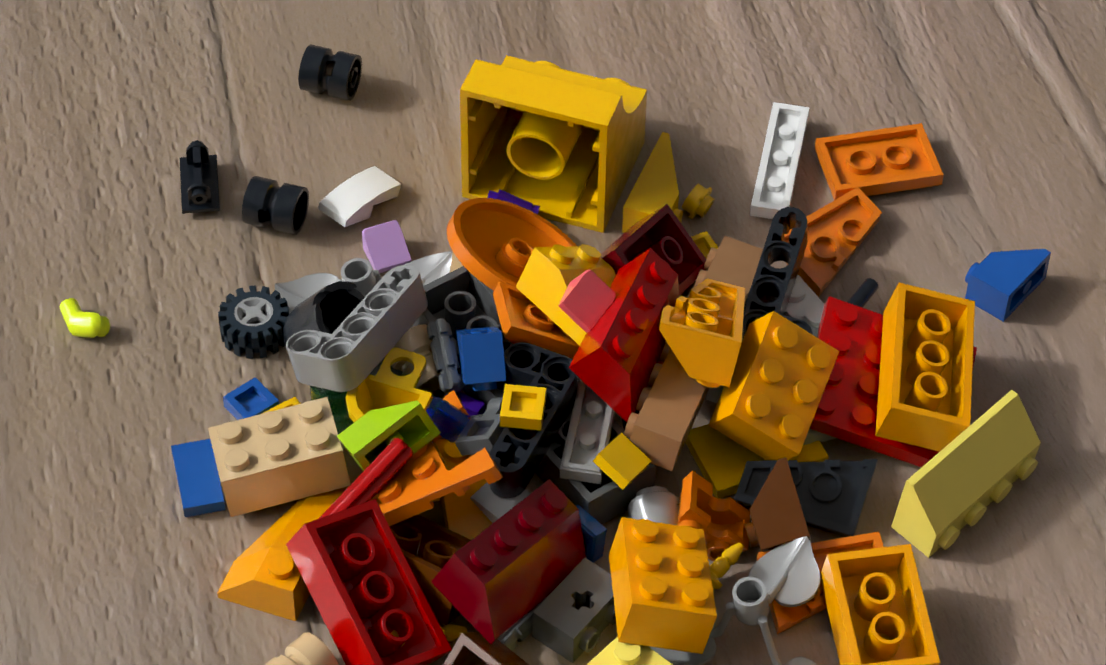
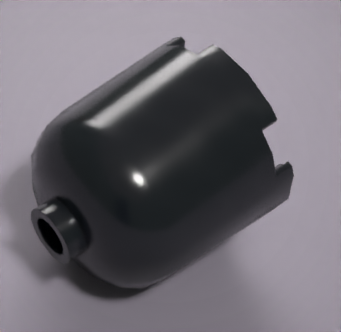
M338 281L325 286L298 304L287 316L283 328L285 346L287 340L293 334L300 331L315 330L332 334L365 297L361 292L354 289L357 286L351 282Z

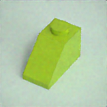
M416 400L370 410L337 435V438L357 465L364 471L395 438L402 439L416 453L441 432L422 405Z

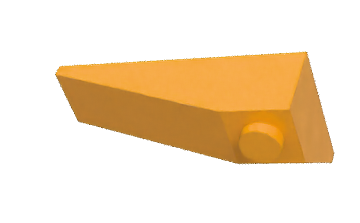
M348 487L299 499L233 562L217 592L218 598L296 621L310 592L286 544L305 523L319 519Z

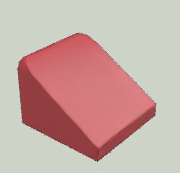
M589 269L569 283L558 306L587 333L613 303L616 294Z

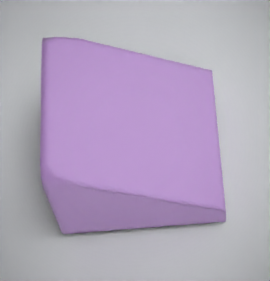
M397 220L368 227L362 231L363 250L374 270L383 273L412 261Z

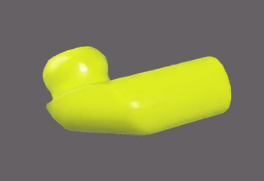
M74 298L65 299L61 302L59 308L72 335L82 338H94L96 336L104 337L109 333L110 321L107 317L100 316L95 312H82L78 301Z

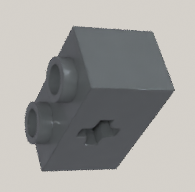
M584 558L533 611L532 637L572 663L584 651L586 653L590 652L599 641L603 630L609 624H616L611 574Z

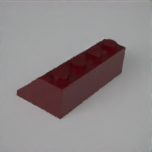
M549 479L455 552L431 583L492 644L546 599L584 558L587 559L579 509Z

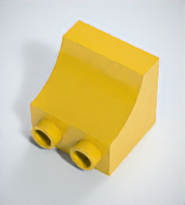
M506 55L503 63L498 65L475 59L460 88L462 197L468 199L487 198L489 190L499 192V189L531 202L533 205L540 206L538 215L543 218L604 233L645 142L647 89L631 86L629 83L618 78L601 79L564 70L548 61L532 62Z

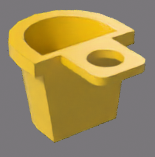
M397 347L392 348L385 356L376 376L369 374L358 387L347 391L346 406L353 422L357 421L370 410L416 400L427 412L433 399L432 393L415 388L426 367V358L421 354ZM404 360L410 362L414 366V370L408 375L398 376L391 371V366L397 361Z

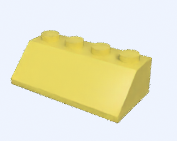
M1009 391L906 480L891 527L928 558L940 547L944 550L948 549L960 535V530L966 524L970 526L975 525L986 512V506L992 501L996 503L1001 502L1010 492L1013 482L1018 478L1025 480L1035 470L1038 464L1035 457L1041 442L1019 395L1015 391Z

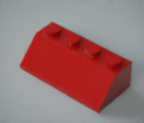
M651 248L618 270L610 286L616 294L613 303L594 327L586 333L569 366L585 384L626 422L631 413H635L641 392L644 387H647L653 367L656 362H659L666 342L659 330L663 308L667 305L675 307L676 300L679 298L678 274Z
M376 499L305 523L288 541L286 546L346 665H429L451 652L452 649ZM393 630H396L399 634V637H395L390 633Z

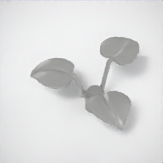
M452 252L432 254L404 265L417 267L423 286L450 273ZM354 258L342 266V279L329 273H316L290 282L275 283V290L280 293L281 298L286 299L290 314L298 304L332 283L338 281L354 283L357 286L354 289L361 292L365 297L382 278L378 270L372 269L368 260ZM384 358L370 373L371 375L376 376ZM391 366V371L394 374L401 376L402 371H400L399 369L394 370Z
M807 536L801 537L771 550L757 560L752 566L748 577H744L735 583L732 589L733 602H728L725 605L726 612L716 628V622L714 623L703 654L657 647L650 648L673 665H703L716 654L714 638L723 635L732 616L736 615L737 619L746 625L760 626L772 664L782 665L768 627L769 604L775 599L781 606L797 607L809 602L817 594L821 581L820 570L809 538ZM795 657L785 665L817 664L806 657Z

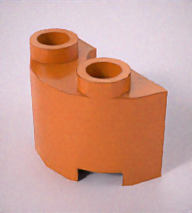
M692 470L682 482L679 498L678 526L686 525L692 528L704 529L707 555L711 561L721 557L725 549L739 542L744 546L743 551L748 550L749 539L744 524L750 523V511L731 497L719 499L712 496L713 484Z

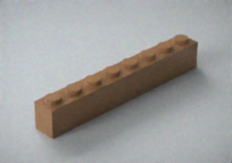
M724 236L718 249L713 247L710 249L704 265V269L708 271L700 270L694 287L707 278L744 287L745 306L763 249ZM666 341L659 360L664 363L663 365L655 363L648 381V385L652 386V388H643L636 406V410L640 411V413H631L624 435L630 437V441L651 460V464L673 471L710 387L703 386L696 379L688 376Z

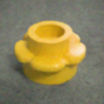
M698 183L689 193L682 205V209L690 213L689 218L693 219L696 214L703 218L715 201V198L710 196L712 193L711 187L706 189Z

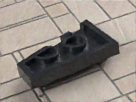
M840 459L825 460V462L787 460L806 524L843 537L854 536L878 459H863V461H840ZM777 460L747 461L734 500L741 505L751 508Z

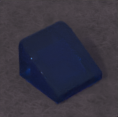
M440 396L434 397L426 410L441 432L439 435L452 443L458 439L470 421L469 415Z

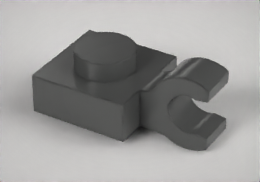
M503 397L492 398L488 402L484 414L472 417L455 442L462 456L475 454L483 448H486L490 454L491 449L505 428L500 427V411Z

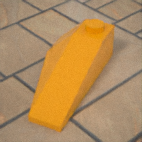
M707 278L691 289L688 298L683 296L677 298L675 307L667 305L663 308L659 327L661 334L688 376L696 379L703 386L717 388L720 385L730 387L742 344L744 287Z

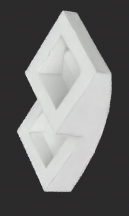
M373 166L337 186L319 202L318 209L342 226L347 227L369 219L373 205L398 197L401 183L376 166Z

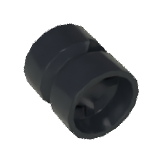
M310 44L306 48L300 63L299 87L301 90L322 94L327 90L329 96L351 101L360 83L362 58L360 55L338 51L334 55L330 48Z
M254 176L250 180L244 195L242 219L244 223L264 228L272 224L276 231L297 235L301 231L307 216L309 191L307 187L284 183L279 187L277 180Z

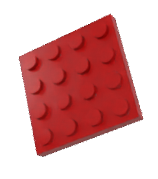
M829 296L824 305L817 338L838 350L839 353L809 429L922 468L939 451L875 436L883 315ZM973 346V367H974L975 356H976V351H977V347H974V346Z

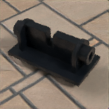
M198 140L192 141L186 148V157L180 158L182 214L220 211L217 155H209L208 148L203 142Z

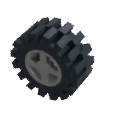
M256 285L249 286L250 292L246 293L243 287L236 290L237 297L230 293L226 296V302H221L219 306L218 317L222 342H225V347L229 351L234 348V354L239 357L243 352H246V358L253 359L254 353H260V358L267 357V350H270L274 355L279 352V345L285 346L283 328L289 315L286 299L281 298L280 293L276 290L270 295L269 287L265 286L262 287L261 292L256 290Z

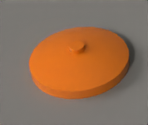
M474 198L464 201L456 208L447 225V239L455 256L474 277L493 291L499 281L516 287L534 247H553V245H562L564 247L577 246L564 232L545 218L519 205L493 198Z

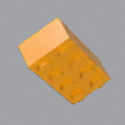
M900 282L897 284L883 313L875 436L940 452L970 426L975 301Z

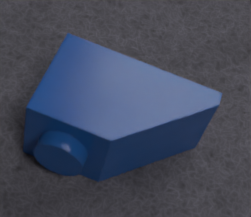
M1046 249L991 252L981 263H974L967 272L965 282L968 283L965 299L975 301V306L1004 322L1046 278L1051 252Z
M497 327L456 330L462 379L465 385L472 384L474 391L497 389V382L506 381L502 331Z

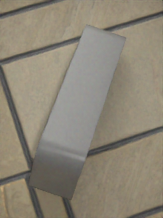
M400 265L392 268L332 334L315 330H304L293 334L286 342V349L298 382L338 392L350 391L358 387L426 310L428 300L419 269L413 265Z

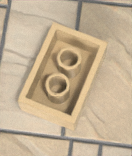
M328 397L208 428L230 517L351 485L341 442L337 438L338 432Z

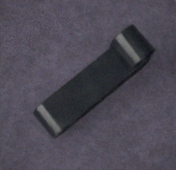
M782 208L773 217L744 306L742 341L749 324L772 311L779 313L813 335L811 327L805 321L785 316L808 243L807 218L798 208ZM790 229H792L789 243L785 242L784 234H788ZM777 261L788 263L786 267L781 269L771 266V264ZM765 295H773L778 298L771 303L760 301V298Z
M525 342L512 344L505 350L506 381H504V386L505 384L544 387L546 388V404L542 430L505 427L490 451L491 457L503 476L500 480L489 484L490 489L494 494L503 498L516 497L526 489L571 411L578 388V376L569 368L573 359Z

